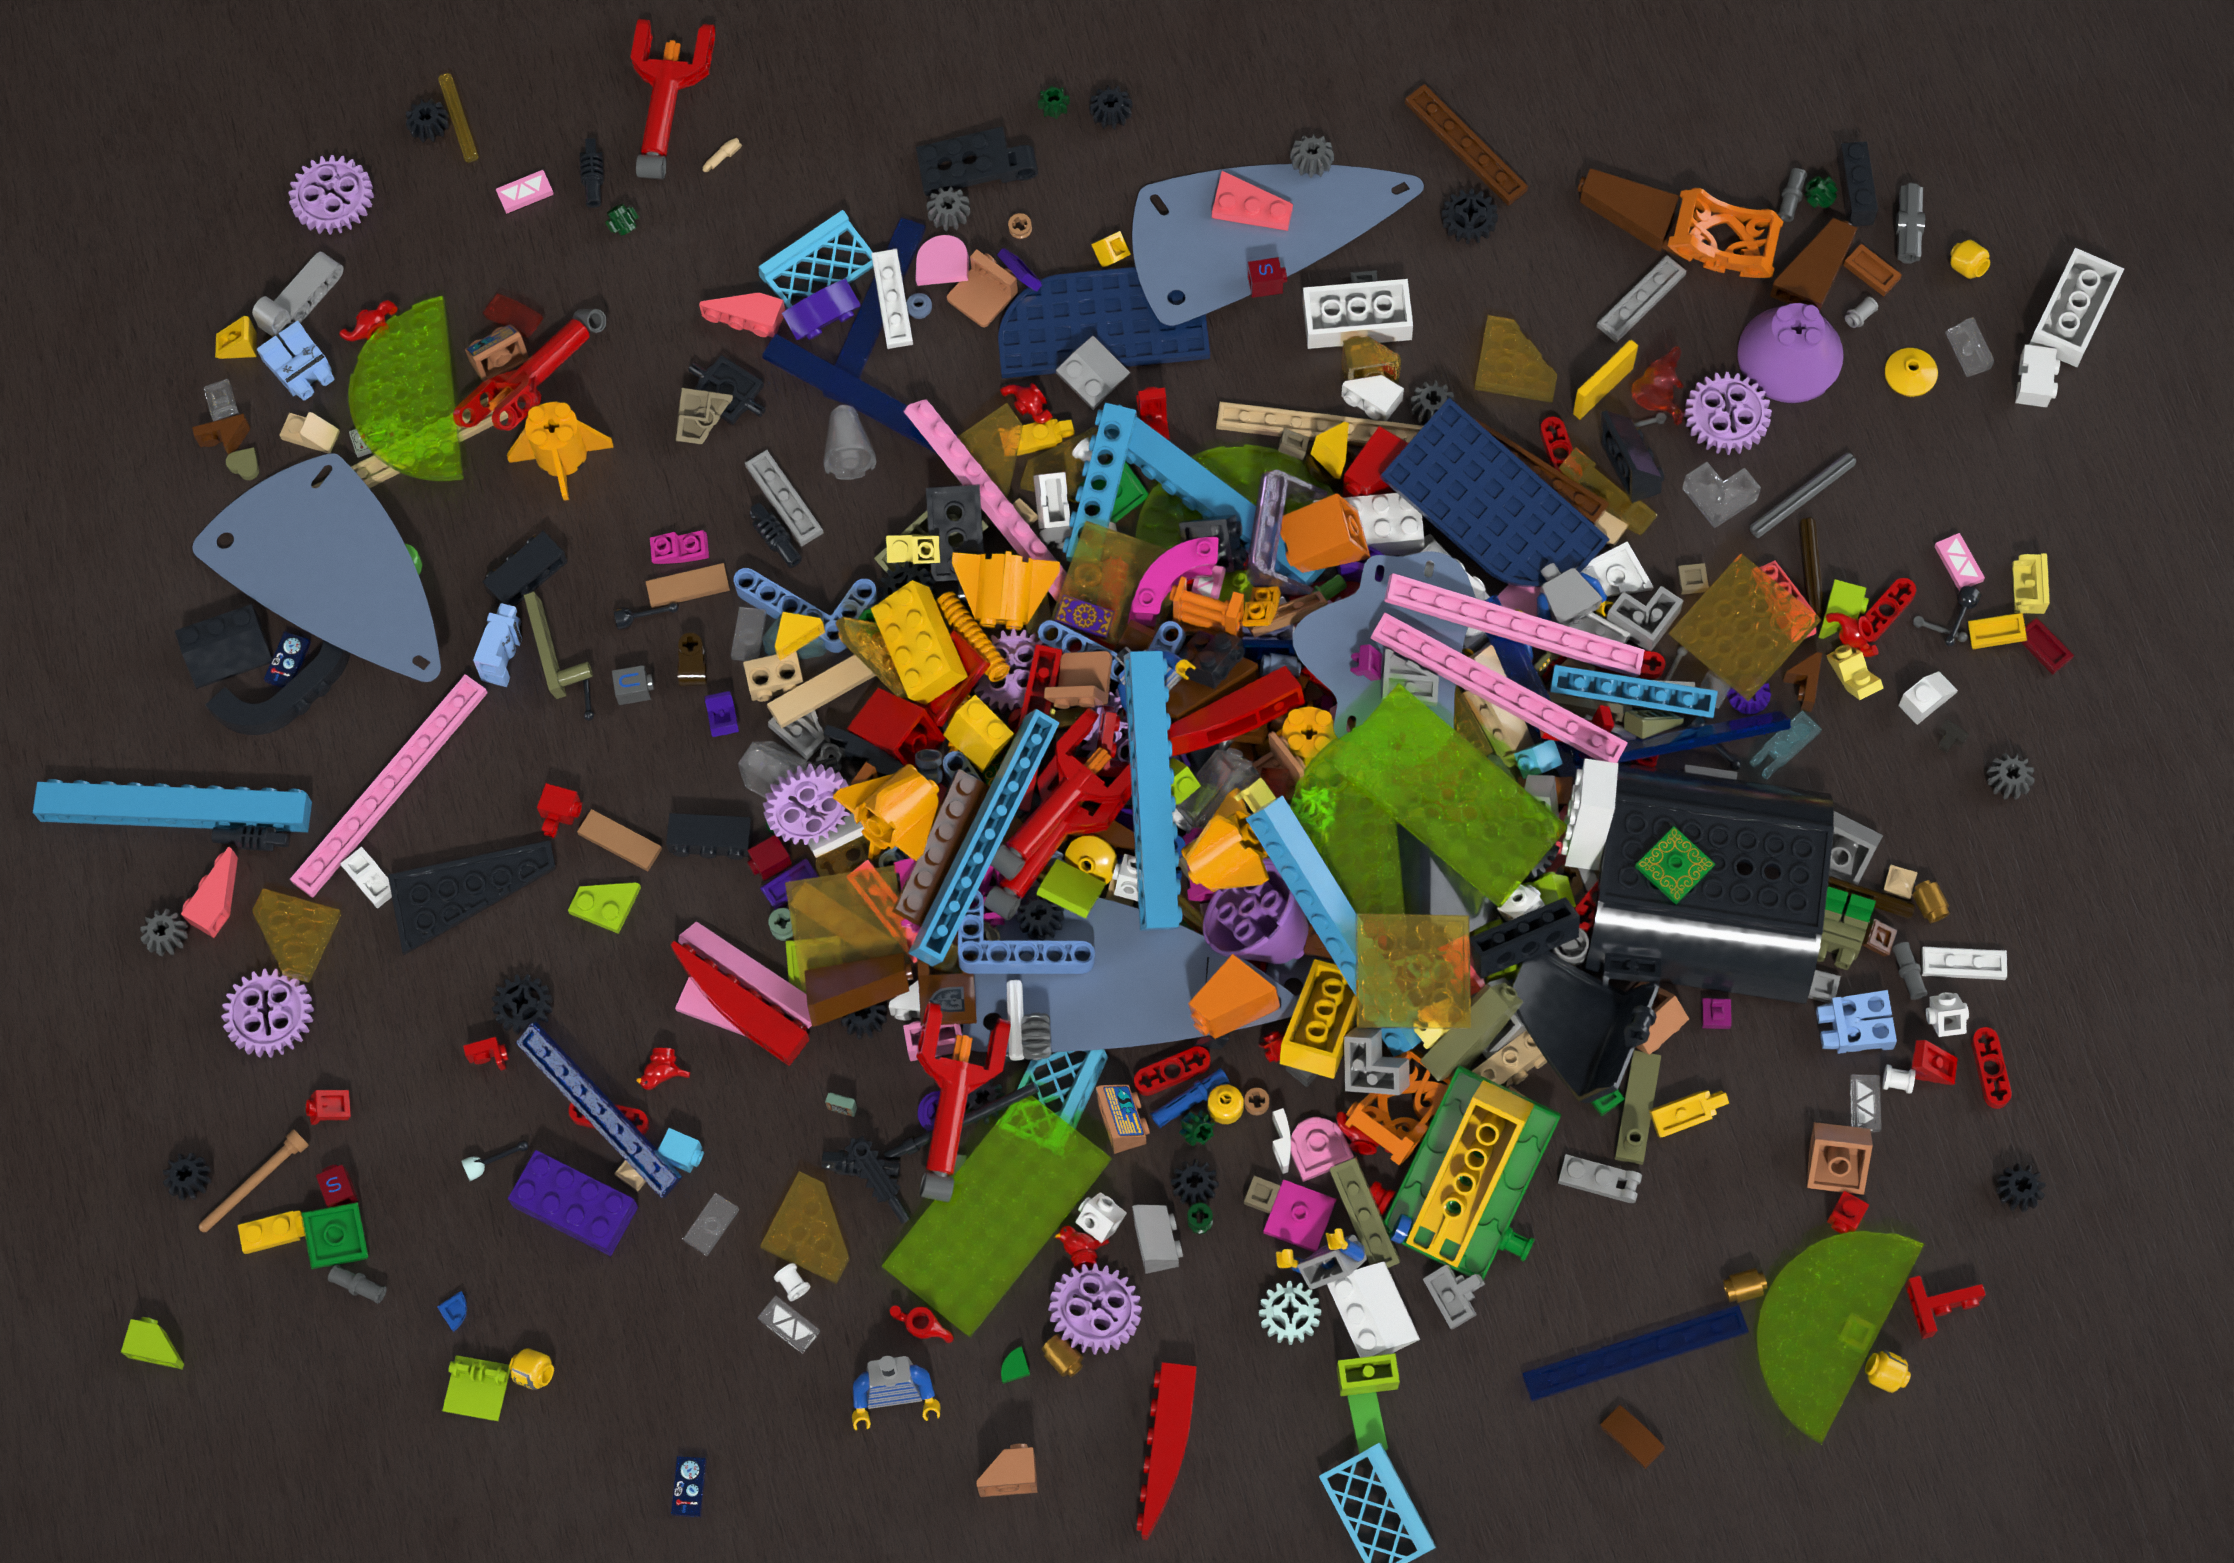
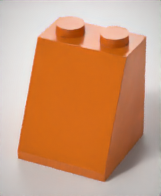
M1338 493L1279 517L1282 526L1279 528V532L1288 549L1285 553L1290 566H1294L1302 573L1370 558L1358 510Z
M1234 954L1227 959L1188 1003L1191 1011L1190 1016L1195 1022L1193 1026L1204 1036L1210 1034L1215 1039L1264 1017L1280 1007L1276 988Z

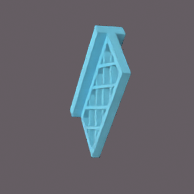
M842 210L760 265L759 276L764 283L767 282L776 296L784 301L786 309L792 307V295L808 297L814 294L811 293L813 281L828 283L827 286L841 281L840 279L832 278L834 266L849 269L848 276L844 278L848 284L874 267L871 254L873 252ZM847 230L854 238L853 246L837 244L838 237ZM822 247L832 248V261L818 259V250ZM836 249L851 251L850 263L835 261ZM854 253H864L871 261L863 266L853 264ZM802 261L812 263L811 275L796 273L797 264ZM816 263L831 266L829 278L814 275ZM781 275L791 277L790 289L779 288L774 280ZM794 279L810 280L808 292L793 290Z
M1086 1050L1084 1052L1087 1054L1083 1062L1073 1066L1068 1054L1075 1051L1057 1052L1050 1055L1049 1058L1042 1060L1031 1059L1018 1089L1028 1085L1032 1078L1037 1087L1054 1080L1058 1092L1043 1098L1039 1090L1037 1093L1039 1100L1024 1105L1023 1100L1010 1105L999 1127L1000 1130L1048 1148L1052 1153L1063 1157L1108 1060L1105 1050ZM1065 1056L1069 1067L1054 1073L1050 1062ZM1047 1063L1051 1075L1036 1081L1033 1074L1036 1067ZM1072 1073L1074 1077L1072 1086L1061 1090L1057 1078ZM1061 1098L1063 1103L1061 1110L1049 1115L1045 1103ZM1042 1105L1046 1117L1031 1123L1027 1111ZM1024 1113L1027 1125L1018 1129L1009 1126L1014 1116ZM1049 1122L1051 1132L1047 1140L1037 1137L1034 1128Z
M1381 1443L1372 1446L1368 1450L1319 1476L1364 1563H1372L1374 1550L1390 1554L1389 1563L1393 1562L1394 1556L1402 1558L1396 1563H1408L1437 1548ZM1366 1457L1369 1458L1373 1466L1370 1479L1354 1475L1357 1462ZM1352 1465L1350 1473L1342 1471ZM1337 1473L1349 1476L1345 1492L1333 1490L1327 1478ZM1375 1473L1378 1475L1381 1483L1374 1481ZM1352 1478L1369 1482L1364 1499L1348 1494ZM1372 1484L1382 1486L1386 1490L1387 1496L1384 1505L1368 1501ZM1336 1494L1343 1496L1341 1504ZM1347 1498L1363 1502L1358 1519L1346 1515L1344 1506ZM1389 1499L1391 1500L1395 1509L1387 1507ZM1366 1504L1383 1509L1378 1525L1362 1521ZM1386 1510L1398 1513L1401 1519L1398 1532L1381 1527ZM1349 1520L1357 1522L1355 1530ZM1360 1524L1377 1529L1372 1545L1359 1540L1357 1534ZM1403 1525L1405 1526L1409 1535L1401 1533ZM1380 1530L1397 1535L1392 1552L1376 1547ZM1400 1536L1412 1539L1417 1551L1409 1556L1395 1553ZM1364 1547H1367V1548H1370V1549H1371L1370 1554H1369V1557H1368V1555H1367V1553H1366Z

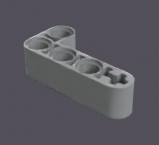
M317 253L274 301L266 296L257 301L252 314L258 327L272 337L277 336L282 342L279 333L297 320L301 323L340 279L344 270L343 266L325 253Z

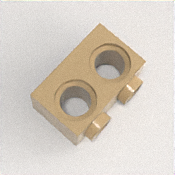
M796 651L781 661L777 655L743 662L752 701H768L773 696L786 694L804 683ZM786 672L794 673L789 679L782 678V675ZM759 678L768 679L766 683L761 685L755 683Z

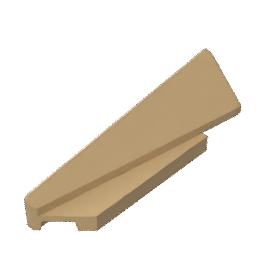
M1492 645L1469 656L1474 661L1506 677ZM1468 690L1464 691L1463 694L1501 763L1508 767L1514 765L1518 767L1514 753L1534 745L1525 721Z

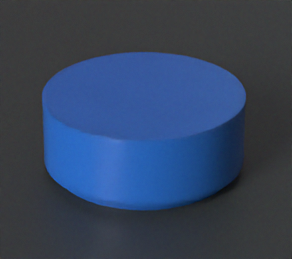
M1403 1214L1399 1216L1392 1230L1390 1240L1398 1244L1404 1241L1412 1223L1410 1217Z

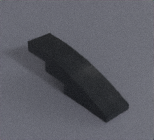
M826 725L823 733L826 743L844 748L848 762L861 766L866 762L875 767L879 778L894 774L904 767L898 760L870 742L852 733Z

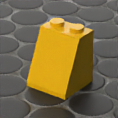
M974 695L956 711L944 736L982 773L1010 748L1016 734L979 697Z

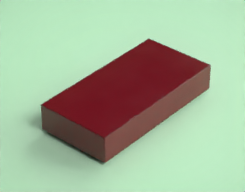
M2037 617L2025 626L2027 641H2022L2021 643L2052 675L2073 659L2074 655Z

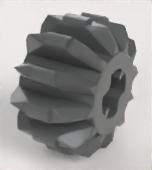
M1314 134L1311 138L1303 135L1301 141L1295 140L1290 158L1293 169L1299 170L1300 176L1307 173L1310 178L1314 174L1322 177L1324 171L1329 172L1334 161V153L1331 143L1326 142L1324 136L1317 139Z
M950 186L948 191L945 192L942 188H939V195L931 193V201L927 202L926 207L929 211L927 213L928 219L934 221L936 229L943 225L944 230L947 232L949 226H953L957 230L958 223L966 224V217L970 215L969 199L963 197L961 189L954 192Z
M1425 381L1422 389L1416 387L1414 390L1415 396L1411 397L1410 404L1413 406L1412 414L1419 415V423L1424 420L1429 421L1448 398L1454 400L1453 392H1447L1448 386L1446 384L1438 387V382L1435 381L1433 386H1429Z
M2007 753L2002 755L2001 760L1995 758L1992 761L1993 767H1989L1987 770V775L1990 776L1987 781L1988 785L1996 786L1993 790L1994 794L2000 791L2003 792L2004 800L2008 798L2009 794L2015 800L2019 799L2021 793L2027 794L2030 790L2029 786H2032L2035 780L2031 776L2034 768L2026 767L2028 758L2019 761L2018 753L2014 754L2012 759ZM2009 774L2013 775L2012 779H2010L2007 776H2009Z
M165 909L161 915L158 910H154L155 917L153 919L145 917L148 925L140 927V931L144 934L141 937V941L143 944H147L146 948L149 952L153 953L156 951L159 956L163 957L167 950L170 955H174V947L183 948L184 946L180 940L188 939V934L184 931L188 926L185 921H181L182 917L179 913L172 914L169 909Z
M1040 1012L1024 1014L1021 1020L1023 1056L1026 1059L1033 1060L1049 1058L1052 1053L1050 1017L1047 1013Z

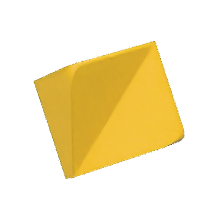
M1120 231L1091 244L1102 267L1111 265L1131 255Z

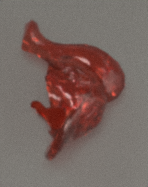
M1679 346L1674 347L1665 356L1652 362L1647 367L1644 376L1638 378L1632 384L1631 389L1633 399L1638 405L1648 410L1669 412L1672 414L1676 426L1682 423L1685 414L1678 406L1672 403L1674 398L1673 384L1680 389L1684 387L1675 373V367H1677V362L1681 357Z

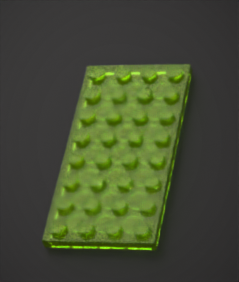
M1400 683L1395 686L1329 762L1331 766L1499 908L1503 906L1567 829V824Z
M1032 1095L1010 1105L953 1176L954 1187L950 1201L934 1200L882 1267L968 1337H971L1110 1163L1112 1158Z

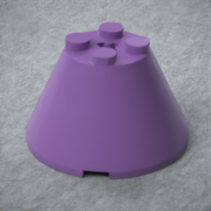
M1801 303L1772 308L1757 315L1743 330L1737 350L1740 370L1745 379L1747 377L1750 378L1749 384L1758 383L1757 389L1765 391L1766 397L1787 403L1809 401L1825 393L1826 389L1838 378L1843 364L1842 343L1833 326L1819 313L1817 307Z
M1264 858L1263 861L1269 880L1257 886L1217 890L1210 900L1204 916L1203 933L1207 944L1222 956L1230 957L1234 954L1239 959L1272 963L1274 965L1283 964L1293 958L1299 959L1304 955L1310 923L1272 860Z

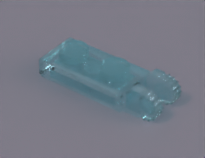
M1801 711L1766 742L1763 749L1749 763L1755 767L1769 754L1775 761L1762 772V776L1767 779L1780 766L1783 767L1819 735L1822 729L1804 711Z

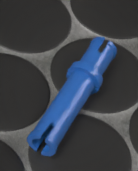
M1219 1068L1203 1080L1195 1081L1193 1083L1194 1086L1151 1112L1150 1115L1156 1125L1161 1128L1202 1100L1207 1101L1210 1092L1215 1087L1228 1085L1230 1081L1224 1071Z

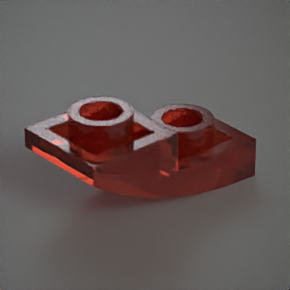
M498 293L483 311L488 320L506 326L511 324L520 335L528 338L544 319L542 315L531 308Z

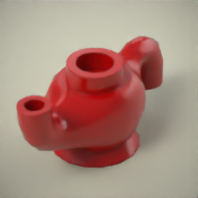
M385 300L379 304L376 310H363L356 317L357 323L354 331L349 332L347 329H343L339 335L347 341L365 338L369 342L378 341L388 331V324L385 323L384 318L385 315L388 313L390 315L395 314L398 308L393 302Z
M1033 383L1030 384V387L1012 384L1000 389L1004 397L1009 394L1015 395L1017 401L1014 402V406L1021 415L1026 413L1032 415L1034 421L1039 424L1046 423L1053 418L1047 409L1045 411L1042 410L1043 404H1047V401Z
M1838 612L1826 614L1828 623L1839 622L1842 629L1839 631V637L1844 645L1848 644L1851 647L1857 648L1863 653L1864 657L1878 655L1877 646H1870L1867 643L1874 639V630L1866 617L1861 616L1857 619Z
M1338 1112L1337 1124L1340 1130L1350 1139V1149L1362 1155L1375 1154L1377 1152L1376 1148L1380 1144L1354 1125L1350 1128L1345 1125L1347 1122L1346 1113Z
M898 1306L890 1308L891 1316L896 1320L903 1321L906 1329L913 1336L920 1339L939 1337L944 1339L946 1343H951L954 1340L953 1334L941 1326L928 1308L916 1307L908 1314L902 1312Z

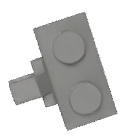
M1445 1265L1423 1279L1450 1329H1455L1477 1315L1470 1301L1475 1298L1472 1292L1485 1285L1480 1274H1474L1466 1280L1463 1275L1456 1278L1450 1266Z

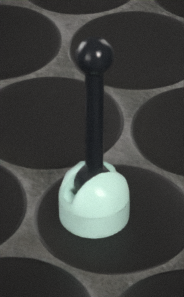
M522 1140L517 1146L485 1160L473 1156L461 1160L469 1180L472 1181L483 1174L485 1165L517 1151L524 1152L528 1149L529 1144L527 1141Z

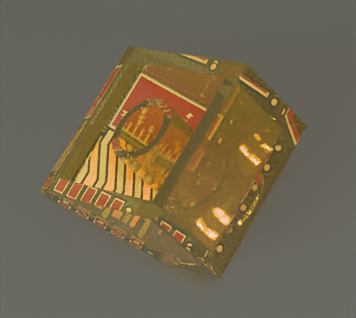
M1353 336L1343 341L1341 365L1345 381L1383 375L1395 384L1399 383L1400 355L1369 336Z

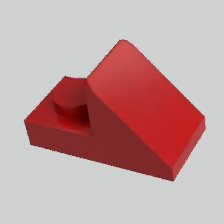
M1926 1040L1916 1041L1912 1061V1069H1915V1079L1955 1085L1958 1058Z

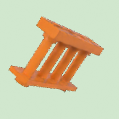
M1181 576L1179 584L1173 585L1170 594V600L1173 601V622L1180 625L1184 631L1190 630L1197 633L1198 630L1215 636L1220 630L1243 639L1244 594L1233 592L1231 600L1226 599L1224 602L1187 591L1186 577ZM1170 629L1171 632H1174V637L1179 635L1177 629Z

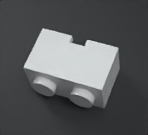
M2025 344L2020 355L2018 375H2021V382L2017 384L2015 403L2048 407L2051 398H2056L2058 383L2054 382V375H2058L2060 368V359H2056L2057 349Z
M1065 472L1033 476L1039 529L1069 526L1070 511L1067 502Z

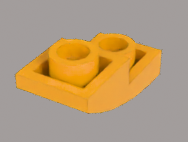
M1279 586L1252 588L1250 602H1246L1242 621L1243 627L1270 626L1280 600L1281 592Z

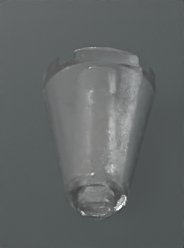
M841 405L830 414L823 459L824 468L828 474L831 472L840 480L861 478L865 476V471L870 468L872 471L875 468L877 462L876 454L856 410L853 407Z

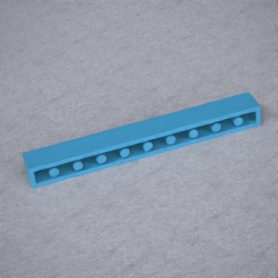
M1136 417L1125 461L1129 464H1136L1147 478L1151 480L1156 479L1167 493L1177 495L1182 499L1183 504L1192 511L1197 510L1204 519L1213 516L1236 515V520L1241 522L1243 528L1242 536L1239 537L1240 544L1244 546L1246 552L1253 557L1258 556L1262 559L1267 568L1272 572H1279L1286 577V581L1296 589L1299 587L1306 592L1323 573L1325 568L1302 573L1294 566H1290L1285 554L1288 551L1287 545L1282 540L1279 528L1282 526ZM1109 429L1105 432V437L1113 440L1120 433L1116 429Z
M1162 651L1129 652L1124 655L1140 931L1173 930L1178 928L1179 923L1182 922V908L1178 906L1177 895L1181 891V884L1179 878H1176L1179 854L1174 849V840L1177 839V825L1173 823L1172 812H1175L1176 801L1175 797L1171 796L1174 772L1169 767V757L1172 756V743L1168 741L1167 730L1170 729L1171 725L1170 714L1166 713L1169 689L1168 686L1164 685V675L1167 674V661L1163 658Z
M1037 709L1025 715L908 952L909 954L930 966L943 962L1060 722Z
M49 779L47 782H37L33 813L40 822L211 829L213 827L237 829L238 826L246 825L276 828V831L308 832L312 801L308 794L300 789H289L288 792H280L273 788H262L261 791H255L247 787H235L234 790H230L220 786H208L205 789L187 784L181 785V788L161 783L154 784V786H144L135 782L127 783V785H117L109 781H103L100 784H90L82 780H76L74 783H63L60 780Z
M1283 795L1263 805L1246 818L1253 832L1375 1028L1382 1029V1039L1393 1057L1413 1049L1422 1040L1415 1033L1412 1024L1417 1022L1424 1030L1427 1029L1426 1025Z

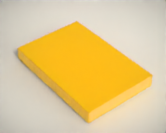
M1629 340L1577 390L1573 415L1579 420L1633 370L1638 345L1634 341Z

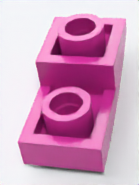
M704 530L679 536L672 532L650 537L651 557L654 564L682 563L709 558L707 533Z

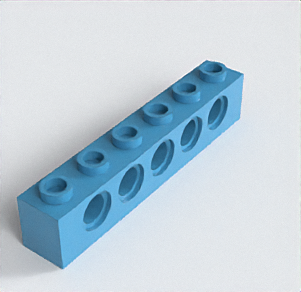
M1105 403L1104 409L1098 410L1095 425L1099 426L1097 436L1092 435L1089 444V450L1093 451L1091 460L1085 461L1082 476H1086L1084 487L1079 486L1076 495V501L1080 502L1078 511L1072 512L1069 527H1073L1071 538L1066 537L1063 546V552L1067 553L1066 558L1069 562L1077 564L1087 562L1099 567L1137 417V412L1134 409ZM1109 429H1116L1120 434L1116 439L1110 440L1105 437V432ZM1103 454H1109L1113 457V460L1108 465H1102L1098 462L1099 457ZM1098 479L1104 480L1107 484L1100 491L1092 488V483ZM1089 505H1096L1100 508V512L1096 516L1087 515L1085 510ZM1084 530H1089L1094 535L1088 542H1083L1078 538L1079 534Z
M1554 665L1550 692L1711 718L1714 717L1718 693L1716 690Z

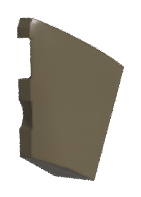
M681 388L674 440L703 444L727 405L732 401L733 395Z

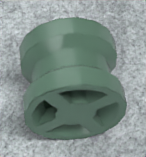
M779 908L770 914L769 927L776 939L787 941L796 935L798 924L793 912L786 908Z

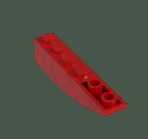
M1036 644L1019 727L1025 715L1036 709L1051 717L1053 703L1044 698L1045 687H1057L1063 649ZM1040 764L1017 809L1019 811H1031Z
M1285 665L1189 716L1170 725V729L1167 730L1168 741L1172 743V756L1207 748L1233 739L1305 704L1300 683Z
M673 941L671 947L689 978L713 1007L746 1037L790 1066L809 1042L806 1026L796 1019L790 1021L784 1017V1011L774 1004L768 1006L761 1001L763 999L762 996L753 989L749 988L747 991L739 986L741 984L740 981L733 975L727 973L725 976L717 971L718 966L707 958L704 961L696 956L697 952L686 943L680 945Z
M1162 1362L1161 1371L1156 1370L1154 1388H1159L1158 1399H1152L1150 1416H1156L1155 1426L1149 1427L1147 1444L1152 1445L1151 1456H1145L1144 1473L1149 1474L1148 1485L1142 1484L1140 1502H1145L1144 1514H1138L1137 1531H1142L1143 1540L1149 1539L1160 1519L1176 1483L1184 1458L1191 1424L1197 1373L1196 1366Z

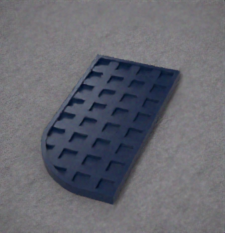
M1136 267L1057 274L1040 280L1042 286L1037 292L1028 287L1015 298L1002 319L998 335L1002 378L1055 374L1056 370L1092 336L1124 367L1210 359L1206 314L1174 326L1160 322L1143 292ZM1173 290L1167 296L1168 301L1173 305L1182 304L1186 298L1185 294L1180 290Z
M1450 398L1446 400L1380 475V478L1486 572L1510 585L1541 587L1547 582L1541 570L1552 563L1556 565L1561 574L1571 568H1576L1578 572H1581L1610 540Z

